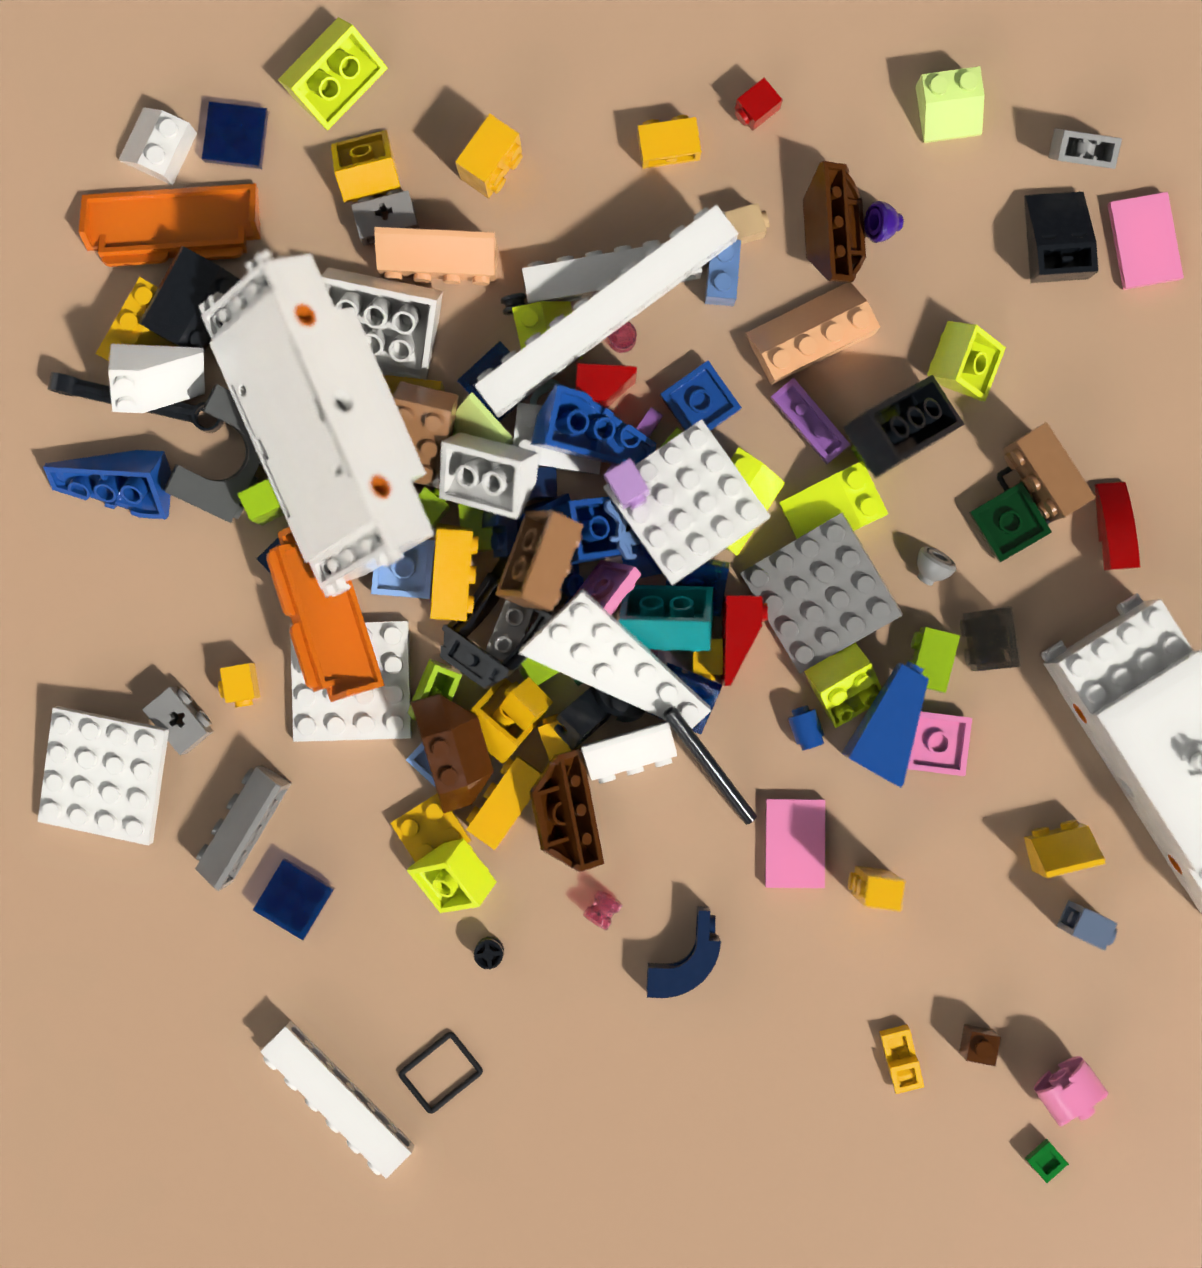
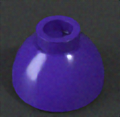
M874 201L868 208L864 220L865 232L870 241L874 243L890 239L896 231L902 229L904 224L902 214L897 213L894 207L883 201Z

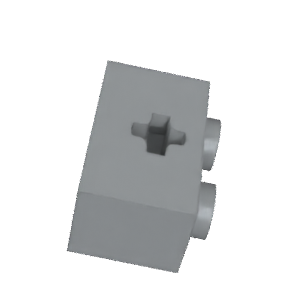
M1055 128L1048 158L1115 169L1122 138Z
M391 190L386 193V196L376 199L373 196L363 197L358 200V203L351 205L359 237L364 246L375 243V227L419 229L414 205L408 190ZM388 211L389 213L387 220L382 219V212Z
M506 600L485 651L504 661L525 637L535 611Z
M169 687L142 710L155 726L169 729L168 742L179 755L190 752L214 731L209 726L212 724L209 717L203 711H197L191 704L193 699L184 688ZM184 713L185 717L182 719L184 723L177 724L176 721L179 719L177 714Z

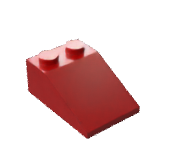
M726 595L722 598V686H731L762 627V622L767 621L768 604L763 603V596Z

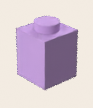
M631 458L604 474L605 480L623 510L629 506L632 510L636 509L647 501L646 496L650 495L649 488Z

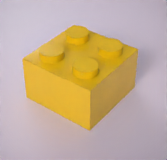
M489 114L455 162L460 179L488 199L493 192L497 194L505 184L506 179L504 177L509 169L514 170L522 160L523 155L521 154L522 148L519 133L492 114Z

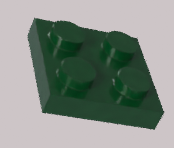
M1022 482L969 512L999 563L1052 533Z

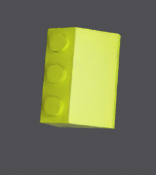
M338 17L284 72L278 81L296 102L328 131L388 67L357 29L349 22Z
M738 447L731 461L765 509L768 510L785 482L764 463ZM754 530L733 543L726 550L738 556Z

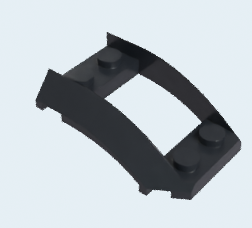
M509 557L499 558L493 571L487 573L480 587L473 595V614L467 613V621L452 620L448 625L444 624L442 627L444 631V645H441L440 657L485 689L510 676L528 658L519 654L520 648L562 609L568 599V595L561 591L560 599L554 606L553 611L533 609L540 615L523 640L503 662L472 642L467 637L487 617L501 598L495 594Z

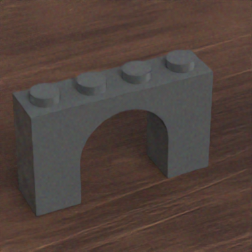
M215 384L202 411L231 425L240 433L245 444L244 462L234 475L222 480L204 478L175 464L163 491L231 523L233 518L238 520L244 509L238 493L256 485L258 477L254 475L258 466L263 467L230 390Z

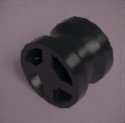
M492 936L482 938L474 950L475 962L483 969L496 968L504 956L503 943Z

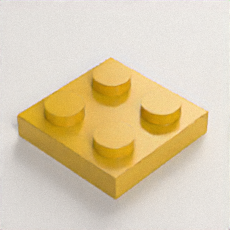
M437 793L390 823L414 862H417L444 842L463 838L467 843L472 841L454 811L443 813Z

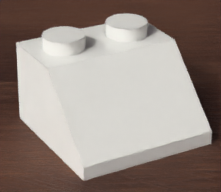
M143 107L119 161L173 186L197 132L189 122L163 110Z

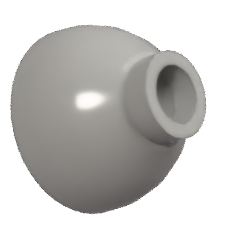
M922 547L918 553L917 567L919 574L917 577L927 585L932 586L935 581L949 578L957 569L955 562L950 557L935 548Z

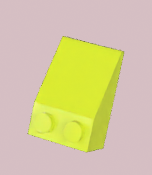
M863 461L779 502L796 539L842 512L854 531L888 515Z

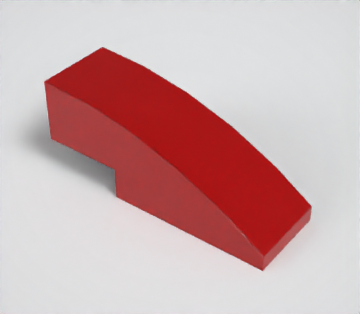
M1126 482L1095 484L1098 541L1102 542L1104 571L1140 568L1137 531Z

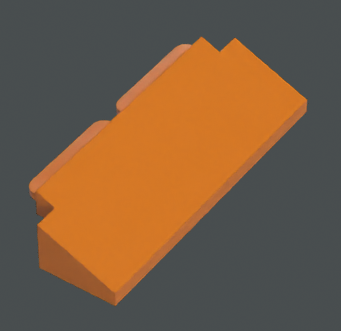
M256 183L82 195L79 234L87 251L98 250L102 262L108 267L165 263L169 258H175L181 246L208 260L239 258L243 253H247V240H261L258 188Z
M290 527L277 532L281 545L270 549L266 559L282 610L285 615L290 616L292 622L289 632L307 687L313 689V692L326 688L330 702H334L385 686L352 581H346V584L351 586L349 590L335 597L332 595L326 597L323 589L321 590L310 563H305Z

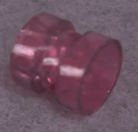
M598 889L594 896V903L586 908L583 916L598 927L608 930L612 924L611 918L614 914L619 913L623 904L608 893Z

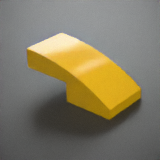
M908 1024L879 1031L895 1093L899 1094L923 1088L924 1083L920 1064L916 1057Z

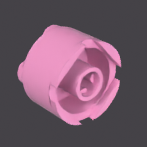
M1080 1056L1072 1057L1059 1063L1060 1070L1053 1075L1048 1071L1037 1081L1034 1090L1059 1126L1066 1125L1077 1117L1080 1120L1089 1118L1095 1113L1093 1106L1108 1095V1091L1091 1067Z

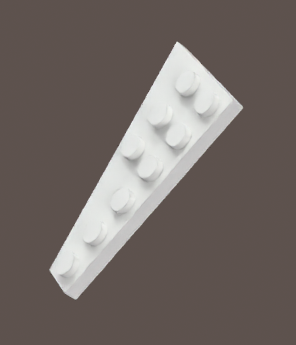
M583 588L519 650L521 655L665 719L663 713L668 708L675 706L689 726L693 728L711 712V707Z

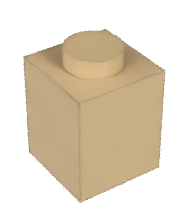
M759 203L724 213L738 232L737 240H741V245L763 239L767 232L766 228L770 227L768 215L765 210L761 211Z

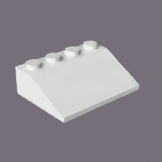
M328 267L321 277L335 309L354 308L382 374L427 380L439 323L443 291Z

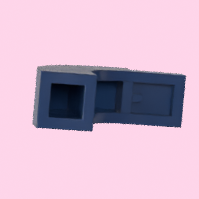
M539 467L537 469V481L528 501L547 500L557 497L556 468ZM484 510L482 528H492L493 530L490 541L493 557H509L517 537V519Z
M697 906L695 943L687 956L674 963H648L647 998H670L685 994L696 988L708 977L716 964L721 946L719 937L709 936L710 933H715L716 917L715 915H710L709 907Z

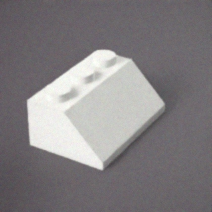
M459 432L441 442L439 498L519 519L537 481L539 452Z
M667 721L582 745L583 755L591 780L598 779L599 784L615 780V774L623 771L627 772V776L643 772V766L655 763V767L673 763L672 757L677 756L672 733Z

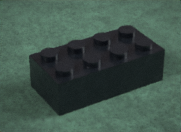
M931 375L866 410L844 426L843 429L876 479L963 426L964 423L935 377Z

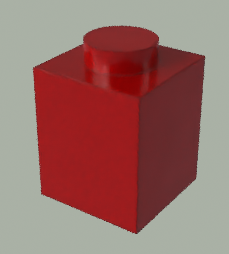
M764 77L736 100L735 115L742 125H748L753 131L780 110L783 99Z

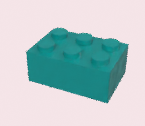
M635 585L632 591L627 593L622 600L619 622L648 649L663 651H710L714 617L713 587Z

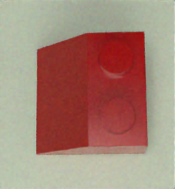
M577 363L576 390L585 392L600 406L608 408L636 383L637 366Z

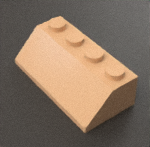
M375 227L377 271L380 276H384V279L402 281V277L414 278L415 282L429 283L431 279H443V283L460 284V280L472 281V284L480 286L489 285L490 282H497L498 244L495 232Z
M847 282L746 332L745 335L772 386L876 334L880 329V325L868 301L852 283Z

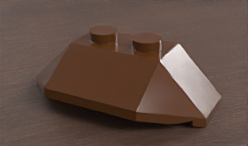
M822 161L819 163L803 198L806 258L828 281L851 283L854 282L857 277L856 274L866 259L863 202L855 182L848 174L849 169L847 165Z
M439 693L410 702L443 813L472 805L494 772L478 716Z
M582 748L554 755L529 791L540 848L543 852L575 871L582 872L604 864Z

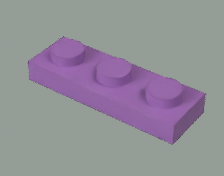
M794 377L770 397L826 464L850 445Z

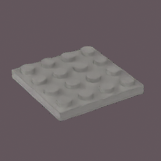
M843 512L740 573L753 596H763V603L768 604L767 619L800 674L827 657L838 653L903 616L902 611Z

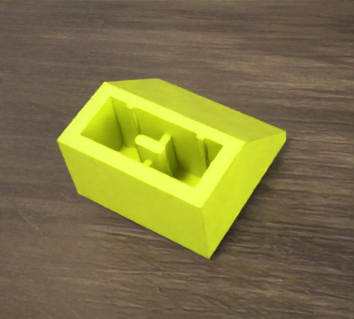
M856 643L804 671L813 692L835 728L868 710L882 689L872 663Z

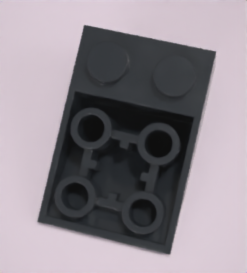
M1084 192L1025 195L1030 283L1090 279L1099 271L1097 243Z

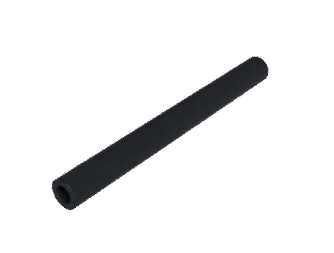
M675 706L668 708L663 713L665 719L745 824L752 823L757 817L755 812Z

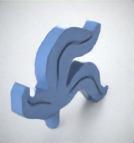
M606 500L604 502V510L614 518L617 524L615 536H610L609 540L616 542L617 549L625 560L635 559L637 555L632 553L631 546L639 545L641 541L631 528L629 531H625L628 525L627 521L617 507L611 504V500Z

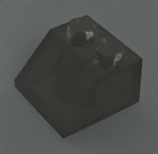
M1011 607L963 613L964 619L960 620V630L962 636L967 639L968 649L964 650L966 665L971 666V671L1020 666Z

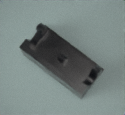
M591 686L557 716L556 719L560 724H557L554 730L569 745L568 748L574 750L608 721L612 714L605 713L599 707L594 696V687Z

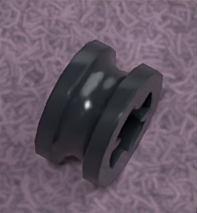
M517 293L501 298V304L505 305L503 314L513 315V307L526 305L524 303V300L527 298L526 294Z

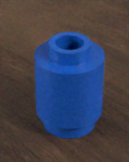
M808 705L791 710L793 716L788 717V721L796 744H800L802 751L824 744L822 738L824 732L816 709L809 710Z

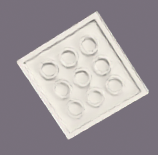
M702 419L635 465L649 488L650 495L646 496L647 501L643 505L633 510L630 506L623 510L608 484L604 486V490L671 586L771 517Z
M409 621L365 622L385 686L334 702H330L326 688L313 692V689L307 687L291 639L293 742L412 738L411 717L407 713L411 704Z
M61 706L53 707L38 822L144 845L152 844L169 729Z

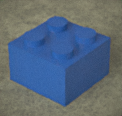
M609 496L568 501L551 507L552 511L583 524L581 542L574 550L570 561L571 564L622 556L617 549L616 542L609 540L610 536H615L617 526L614 518L604 510V502L610 499Z

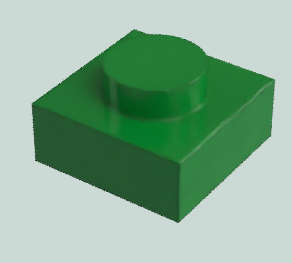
M1047 1138L1025 1157L1046 1183L1069 1165Z

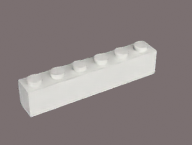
M648 241L643 243V247L632 249L630 245L614 248V252L605 254L600 250L586 253L585 257L574 259L573 256H563L557 258L556 262L545 264L544 261L531 262L527 264V268H522L528 304L540 301L572 302L581 300L586 296L592 298L599 293L597 288L608 279L615 281L623 275L621 271L625 266L633 261L637 263L647 257L645 253L652 246L660 243V241ZM702 267L682 282L701 279Z
M292 1021L260 1051L264 1055V1062L271 1069H278L285 1076V1083L292 1090H298L305 1097V1102L310 1109L315 1112L319 1111L326 1118L325 1122L332 1131L340 1132L347 1139L346 1143L356 1154L361 1153L368 1160L367 1164L375 1174H382L387 1179L412 1153L415 1145Z

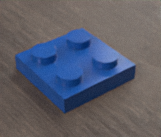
M706 361L660 393V397L684 431L701 419L711 431L742 409L709 361Z

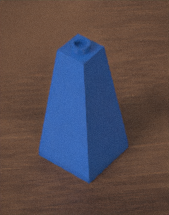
M909 661L906 666L897 663L841 753L900 788L905 781L929 680L921 675L924 669Z

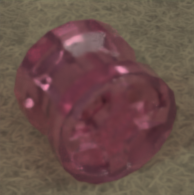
M628 321L608 336V344L612 350L618 353H627L633 349L637 340V332L634 325Z

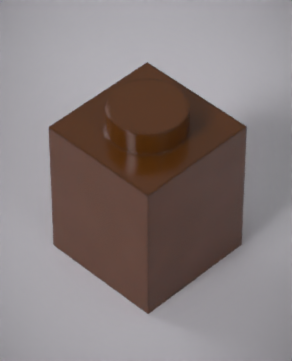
M964 1024L959 1054L969 1062L996 1066L1001 1036L993 1029Z

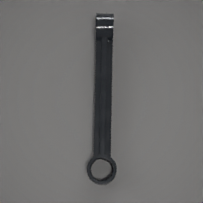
M51 372L47 390L67 396L112 404L110 386ZM177 402L147 412L191 422L198 429L206 433L218 431L224 423L218 419L215 425L209 428L199 424L198 416L206 402H201L196 406Z

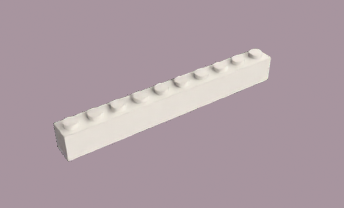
M717 205L710 210L708 207L703 208L693 217L695 220L686 228L684 225L676 228L669 235L670 240L662 246L660 243L652 246L645 253L647 257L639 263L636 261L629 263L622 269L621 273L623 275L615 281L608 279L597 288L599 293L590 299L587 296L582 298L573 306L574 311L565 317L563 314L558 316L549 324L550 329L541 335L538 332L531 336L525 342L527 346L518 353L515 350L511 351L502 358L501 362L503 364L494 371L489 368L477 377L479 382L475 384L476 390L497 418L501 417L736 242L738 232Z

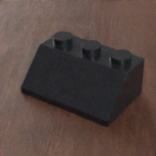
M181 246L141 317L139 324L177 347L204 348L205 352L212 339L201 317L202 313L199 305L205 303L208 297L216 292L225 295L241 279L212 261Z

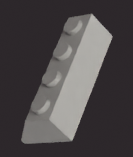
M263 765L248 770L242 780V783L245 785L240 794L235 793L226 807L230 810L224 820L219 819L211 832L214 835L209 845L205 844L196 857L199 863L195 869L218 891L232 884L292 782Z

